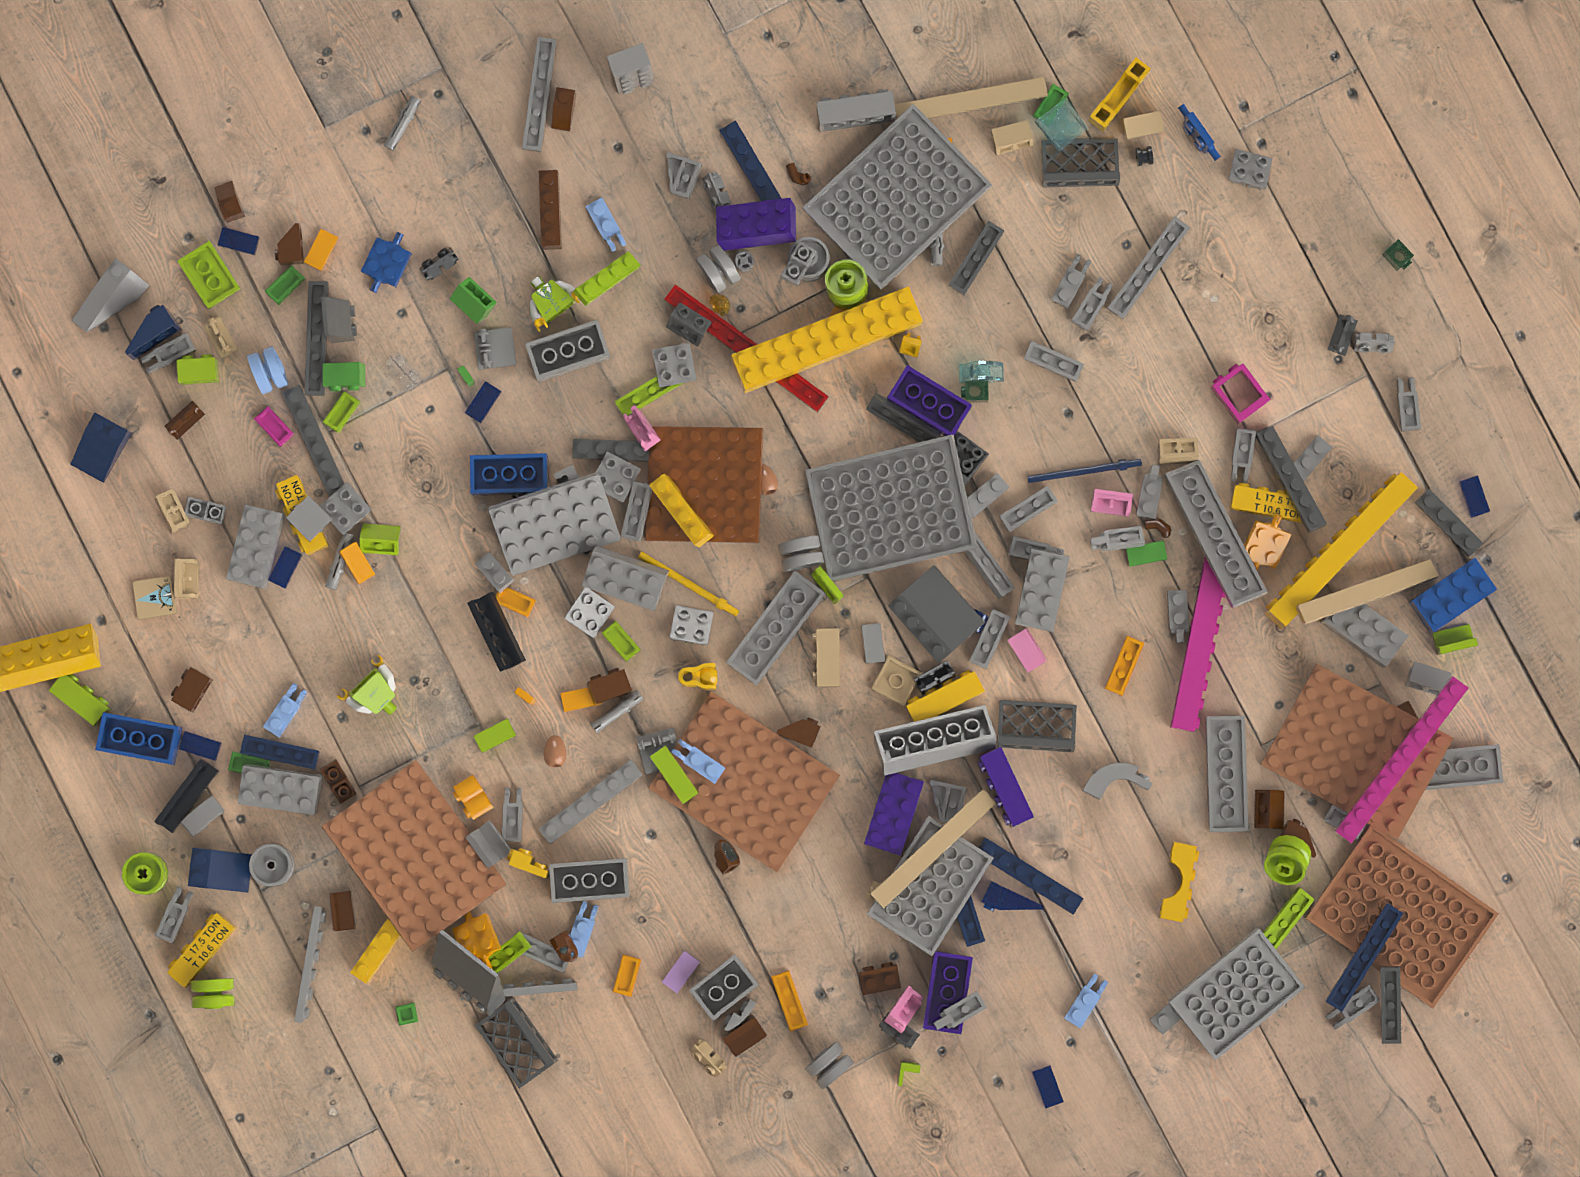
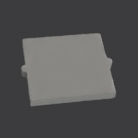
M307 496L299 505H296L295 509L286 517L309 541L319 532H323V528L332 520L310 496Z

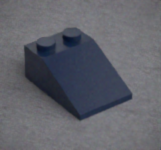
M156 305L150 309V313L146 315L127 347L125 353L132 360L142 356L181 330L171 312L164 305Z
M94 413L85 428L70 465L104 483L132 433L103 416Z
M192 848L188 886L249 893L251 877L249 862L252 854Z

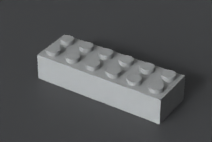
M986 705L874 731V745L883 773L888 775L996 749V734Z

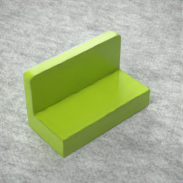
M364 523L360 534V549L362 553L398 555L401 527Z
M1469 624L1432 634L1437 655L1478 646L1477 638H1473Z
M900 1061L897 1085L902 1087L904 1071L920 1073L921 1065L919 1063Z

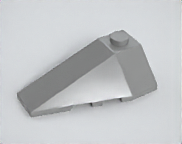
M115 259L104 272L72 321L85 332H89L115 313L122 311L129 304L136 302L150 285L118 259Z

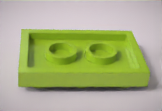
M210 241L178 260L179 265L208 309H211L241 289Z

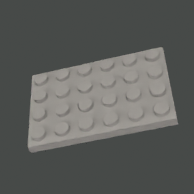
M594 472L488 507L512 576L593 550L596 546L602 547L621 540L599 472Z
M928 816L894 871L943 825ZM960 837L885 908H882L875 900L866 915L928 955L933 956L987 870L993 857Z
M1257 927L1172 996L1168 1002L1216 1061L1303 990L1305 986Z

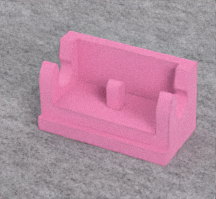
M634 405L630 408L633 413L630 416L623 414V418L627 421V425L643 450L647 451L659 442L660 438L643 412Z
M1094 489L1091 512L1129 517L1133 494Z
M1028 628L1008 639L1027 673L1048 661Z
M908 986L884 1022L902 1034L922 1004L920 1001L923 1000V997L914 991L912 987Z

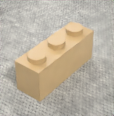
M816 629V633H812L813 645H816V652H813V664H817V672H813V683H817V687H840L839 629Z

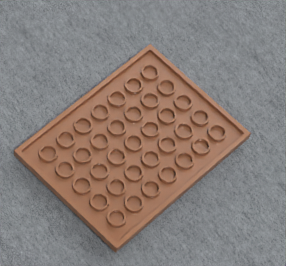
M1316 664L1261 765L1342 810L1349 812L1418 721V718ZM1437 730L1367 823L1398 840L1454 738Z
M710 692L680 739L725 767V770L714 784L671 753L698 791V794L682 804L660 771L648 789L778 872L840 775L724 699ZM679 743L674 748L685 757L690 752V750L682 747Z
M417 760L322 825L324 832L412 952L506 885V882L495 867L487 868L465 837L470 833Z
M1370 825L1305 919L1355 954L1386 903L1404 913L1371 966L1380 971V966H1400V986L1433 1009L1499 913L1389 835Z

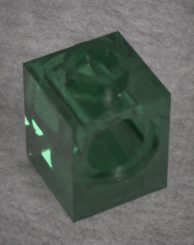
M1399 239L1382 254L1396 271L1400 268L1405 270L1413 263L1410 259L1414 255ZM1396 252L1403 254V261H1398L1395 258Z
M965 381V386H961V398H965V401L968 403H988V381ZM976 387L979 389L980 395L973 397L970 395L969 390Z

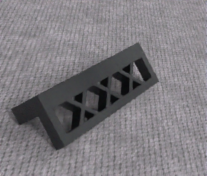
M494 592L469 601L467 604L499 671L511 669L526 661Z
M200 759L154 822L174 833L219 771L205 760Z

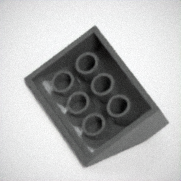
M935 565L888 605L938 663L944 660L985 623Z
M441 930L431 961L433 974L440 980L443 978L453 991L458 990L465 1001L474 1003L475 1008L483 1014L485 1012L490 1016L505 1001L499 975Z

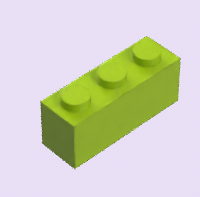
M74 674L59 677L48 691L90 724L97 727L101 723L103 712L108 713L112 709L108 706L109 702L102 696L98 698L92 694L94 690L88 685L82 686L78 683L79 678Z

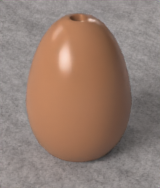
M762 464L761 494L770 495L776 492L778 480L772 469Z
M557 735L549 737L545 744L544 761L549 767H561L566 760L565 744L561 737Z

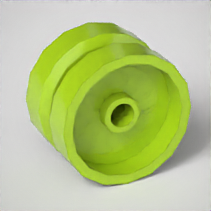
M841 260L828 268L825 274V285L829 300L835 306L842 309H851L865 301L868 295L867 275L864 268L858 262Z
M1279 836L1273 839L1269 846L1268 854L1264 861V870L1273 881L1279 884H1297L1306 875L1311 859V850L1303 840L1295 836Z
M141 852L134 854L126 860L122 868L123 882L135 894L151 895L157 893L165 886L168 880L169 870L166 862L162 857L154 853ZM145 870H147V877H144L143 872Z
M234 978L192 980L191 991L204 993V995L191 998L192 1008L219 1009L225 1006H235V996L233 994H222V991L234 988Z

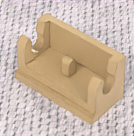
M1161 111L1121 118L1124 135L1127 139L1164 131Z
M1028 120L991 129L996 155L1033 146V135Z
M1198 438L1159 439V464H1180L1197 461L1199 457Z
M174 489L155 496V501L171 534L176 533L180 528L188 526L190 522Z
M175 559V598L199 599V560Z

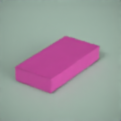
M269 406L254 418L280 447L294 435Z

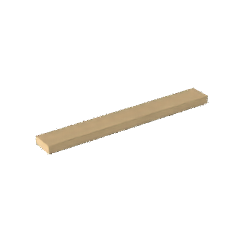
M1041 77L895 104V110L898 119L914 104L929 119L1048 97L1045 78Z
M1430 559L1300 604L1296 607V610L1305 625L1437 579L1439 575Z
M982 789L870 895L882 908H885L990 810L996 802Z

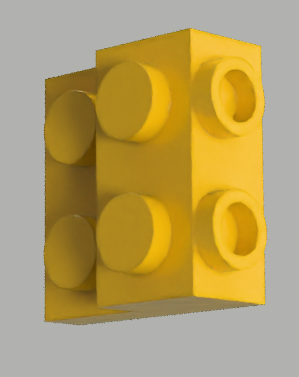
M519 848V851L510 850L507 860L510 861L509 865L543 878H548L550 871L546 869L547 865L535 862L533 865L535 857L531 856V851Z

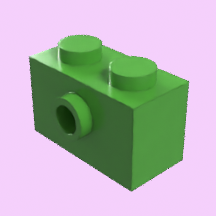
M470 277L461 282L449 298L476 324L488 317L497 303Z
M361 362L323 363V387L329 388V391L339 392L341 388H348V391H358L359 387H365V364Z

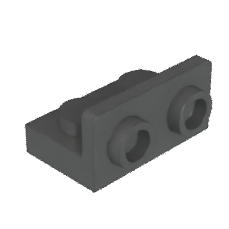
M679 303L671 313L666 328L698 347L702 342L705 332L710 327L711 321L684 304Z

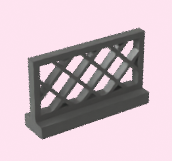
M1118 138L1042 140L1043 188L1119 186ZM1105 144H1114V151L1110 155L1102 150ZM1067 145H1073L1077 149L1072 156L1063 150ZM1086 145H1092L1096 150L1089 155L1083 148ZM1046 146H1054L1058 151L1051 156L1046 152ZM1060 152L1068 158L1063 165L1055 160ZM1079 152L1087 158L1082 164H1079L1074 159ZM1098 152L1106 157L1101 164L1093 159ZM1109 160L1115 165V171H1107L1102 166ZM1070 161L1078 167L1074 172H1069L1064 168ZM1091 161L1097 168L1094 171H1087L1084 166ZM1051 162L1059 167L1056 172H1047V166Z
M1000 700L997 748L1074 753L1077 705ZM1004 705L1012 706L1016 710L1009 718L1003 712ZM1025 707H1031L1035 711L1029 719L1021 712ZM1044 708H1050L1055 713L1048 720L1040 713ZM1064 709L1072 710V717L1068 721H1065L1059 714ZM1018 713L1025 720L1019 727L1011 721ZM1037 714L1045 722L1038 729L1030 722ZM1056 716L1064 723L1057 730L1049 723ZM1007 722L1015 729L1011 734H1002V727ZM1027 723L1034 730L1030 736L1024 735L1020 731ZM1046 724L1054 732L1049 737H1044L1039 732ZM1067 726L1071 731V738H1063L1058 732Z
M515 998L507 1001L490 1016L488 1015L475 1025L519 1089L559 1061ZM503 1009L509 1014L508 1022L498 1021L499 1012ZM485 1022L494 1023L493 1033L486 1032L481 1025ZM497 1024L508 1025L506 1036L496 1034ZM511 1026L518 1027L520 1030L519 1038L509 1036ZM495 1037L505 1039L504 1049L495 1046ZM508 1040L519 1041L517 1052L507 1050ZM522 1042L530 1044L531 1054L520 1052ZM506 1053L517 1055L515 1065L507 1063ZM520 1055L530 1057L529 1067L518 1066ZM533 1058L540 1059L544 1067L541 1069L532 1068ZM518 1069L528 1071L527 1079L523 1082L517 1077Z

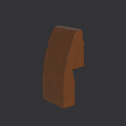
M337 759L320 768L322 775L340 804L357 794Z

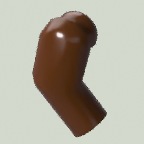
M795 163L786 165L793 183L804 186L811 181V176L808 173L803 174L797 171Z
M1162 519L1145 520V530L1157 529L1161 532V537L1163 538L1171 536V526Z

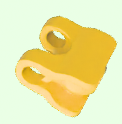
M704 663L697 667L683 668L678 673V680L684 687L717 690L716 663ZM690 673L693 676L692 680L684 681L683 676Z

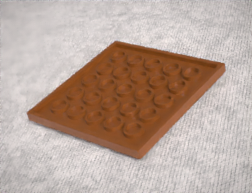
M652 426L660 441L649 448L647 484L650 485L662 474L668 475L678 487L689 506L713 533L714 536L707 542L759 543L763 428ZM652 490L646 517L645 541L692 542Z

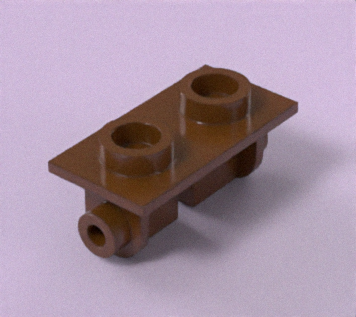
M192 400L164 427L178 440L205 413Z

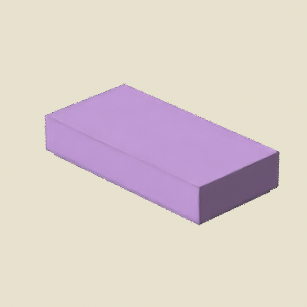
M684 951L662 983L678 993L700 961Z

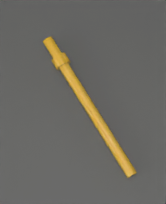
M643 551L638 556L639 559L646 563L669 570L667 576L712 602L719 610H725L735 617L740 612V610L728 604V601L724 598H718Z

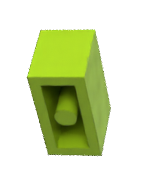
M211 354L201 355V358L182 356V359L177 360L178 383L181 385L218 383V359Z

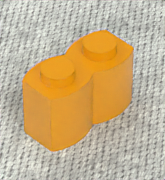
M474 775L453 787L455 790L453 795L458 802H463L465 806L463 811L468 819L472 817L473 820H476L494 808Z

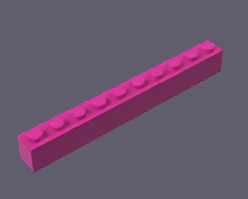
M1204 557L1170 728L1188 732H1195V729H1199L1201 718L1198 717V712L1203 709L1204 705L1202 693L1207 690L1208 680H1205L1206 673H1210L1212 661H1209L1210 653L1214 654L1216 643L1213 642V638L1219 631L1217 618L1222 615L1223 605H1220L1221 598H1225V594L1206 557Z
M1454 676L1449 678L1335 829V832L1350 843L1354 841L1469 687Z

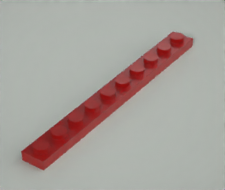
M676 284L665 297L664 301L672 307L676 308L679 303H682L711 321V325L706 332L735 353L758 345ZM798 373L776 381L777 384L817 413L829 398L828 395Z

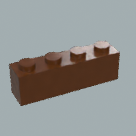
M540 170L541 246L543 250L562 249L558 170Z

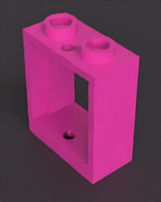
M1237 363L1228 369L1229 374L1225 377L1222 375L1218 376L1212 381L1214 385L1211 387L1237 424L1271 400L1244 363L1240 366ZM1241 371L1261 398L1239 413L1220 386Z

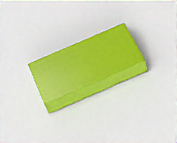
M344 391L323 423L337 433H340L360 404V401Z
M821 566L814 570L811 577L826 593L833 604L839 602L844 597L842 592Z
M617 621L613 622L602 632L603 636L626 662L641 650Z
M507 718L474 735V738L481 752L484 753L517 735Z

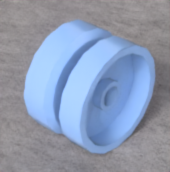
M273 346L263 349L265 362L257 352L247 355L251 371L262 394L272 391L271 378L278 388L288 385L284 366Z

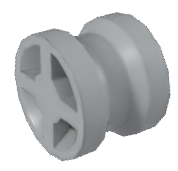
M747 251L739 252L735 257V266L741 272H748L754 266V258Z

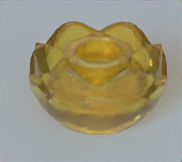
M716 294L710 297L709 304L713 306L715 313H720L721 316L729 313L731 304L724 295Z

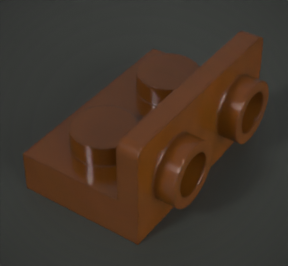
M889 962L881 964L882 968L874 969V966L863 967L862 972H859L863 995L901 988L897 965Z

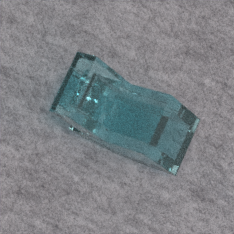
M970 361V363L959 364V383L1004 382L1003 362Z

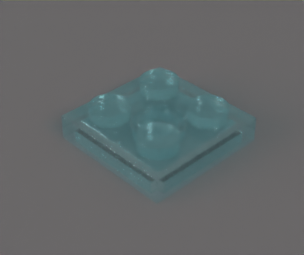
M1066 98L1035 121L1058 152L1088 129V126Z

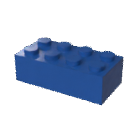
M547 453L470 455V493L472 496L526 495L549 488Z
M1473 558L1409 601V604L1431 634L1496 591L1497 588L1478 560Z
M103 712L95 750L175 765L182 727Z

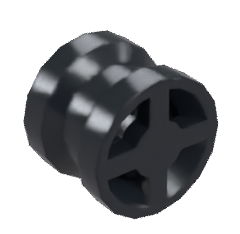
M1147 146L1144 149L1140 147L1135 148L1138 167L1143 164L1153 165L1154 160L1151 146Z

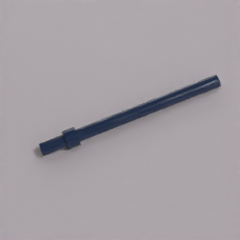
M1141 458L1133 460L1120 459L1118 462L1029 475L1027 478L1028 483L1118 469L1119 471H1124L1127 468L1142 466Z

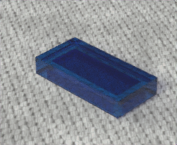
M222 227L217 245L255 256L260 237Z
M485 381L465 411V414L481 424L502 391Z
M1475 476L1459 481L1470 517L1473 518L1490 512L1479 477Z
M285 546L268 581L286 589L303 555Z
M184 731L179 750L216 761L222 743Z
M1051 1065L1032 1071L1045 1109L1063 1103L1064 1101Z

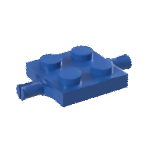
M1185 104L1179 106L1178 109L1185 119L1183 129L1188 136L1191 135L1195 140L1193 143L1199 152L1202 150L1204 154L1209 152L1214 161L1218 160L1221 156L1215 149V142L1194 112L1190 113Z
M396 232L392 242L376 238L361 269L362 273L371 276L374 280L369 289L370 291L377 293L381 283L397 287L412 255L410 251L403 249L399 245L404 236L403 234Z

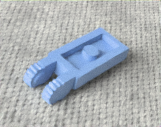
M603 198L585 206L602 238L606 240L612 252L616 250L614 243L610 239L613 235H617L618 241L622 246L626 245L620 233L621 231Z
M295 683L291 685L286 695L282 697L263 726L279 738L301 707L300 704L308 693L306 690L301 691L296 702L290 699L298 686Z
M680 739L678 743L690 750L689 754L685 757L675 749L671 753L715 784L725 770V767L696 747H692Z
M585 901L582 902L570 934L577 947L578 957L581 958L584 957L599 907L594 905L591 910L590 919L583 917L587 908V902Z
M1095 973L1087 985H1084L1064 1019L1080 1029L1108 984L1104 980L1101 982L1097 992L1091 990L1090 988L1098 977Z

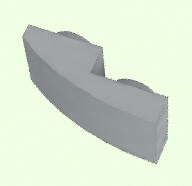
M799 242L790 257V261L782 272L781 278L798 287L816 250Z
M188 497L184 512L188 517L222 525L226 506Z
M211 796L181 821V824L194 837L207 828L211 821L223 814L224 809Z
M752 999L749 1002L744 1001L739 1010L743 1012L741 1015L735 1012L733 1015L728 1014L723 1023L726 1025L724 1030L729 1031L739 1025L750 1014L757 1002Z

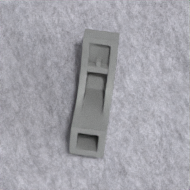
M1114 763L1097 770L1088 779L1082 791L1100 800L1108 785L1115 780H1128L1146 790L1150 789L1152 782L1149 781L1150 778L1142 773L1136 775L1139 767L1128 763Z

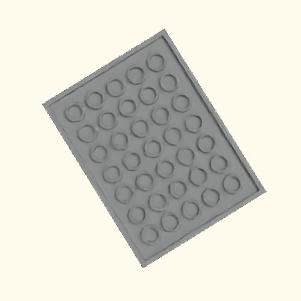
M912 104L803 207V210L851 260L858 262L864 268L866 275L882 290L992 187V184Z
M953 435L805 470L829 578L833 582L978 548Z

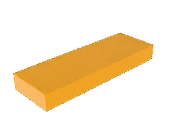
M1126 636L1104 689L1123 696L1144 642Z
M790 971L771 976L790 1032L808 1026Z

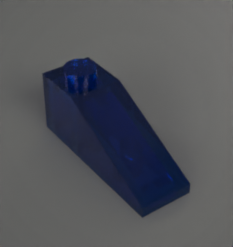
M990 881L981 900L984 903L983 907L992 912L995 909L1042 910L1044 907L993 881Z

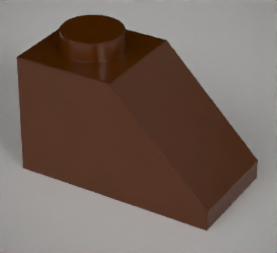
M556 87L551 129L570 132L576 101L575 90Z
M233 181L214 187L221 212L227 223L246 217Z
M295 223L277 243L278 249H275V260L279 261L281 266L304 264L302 227L299 223Z
M808 717L807 720L802 719L778 729L776 734L812 748L821 726L817 725L818 721Z
M1293 819V821L1287 820L1280 836L1290 835L1303 840L1311 850V858H1315L1316 852L1308 829L1303 827L1304 823L1297 819Z

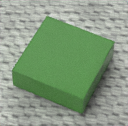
M462 365L457 369L469 387L475 384L465 366Z
M415 1002L395 1007L399 1026L419 1021Z

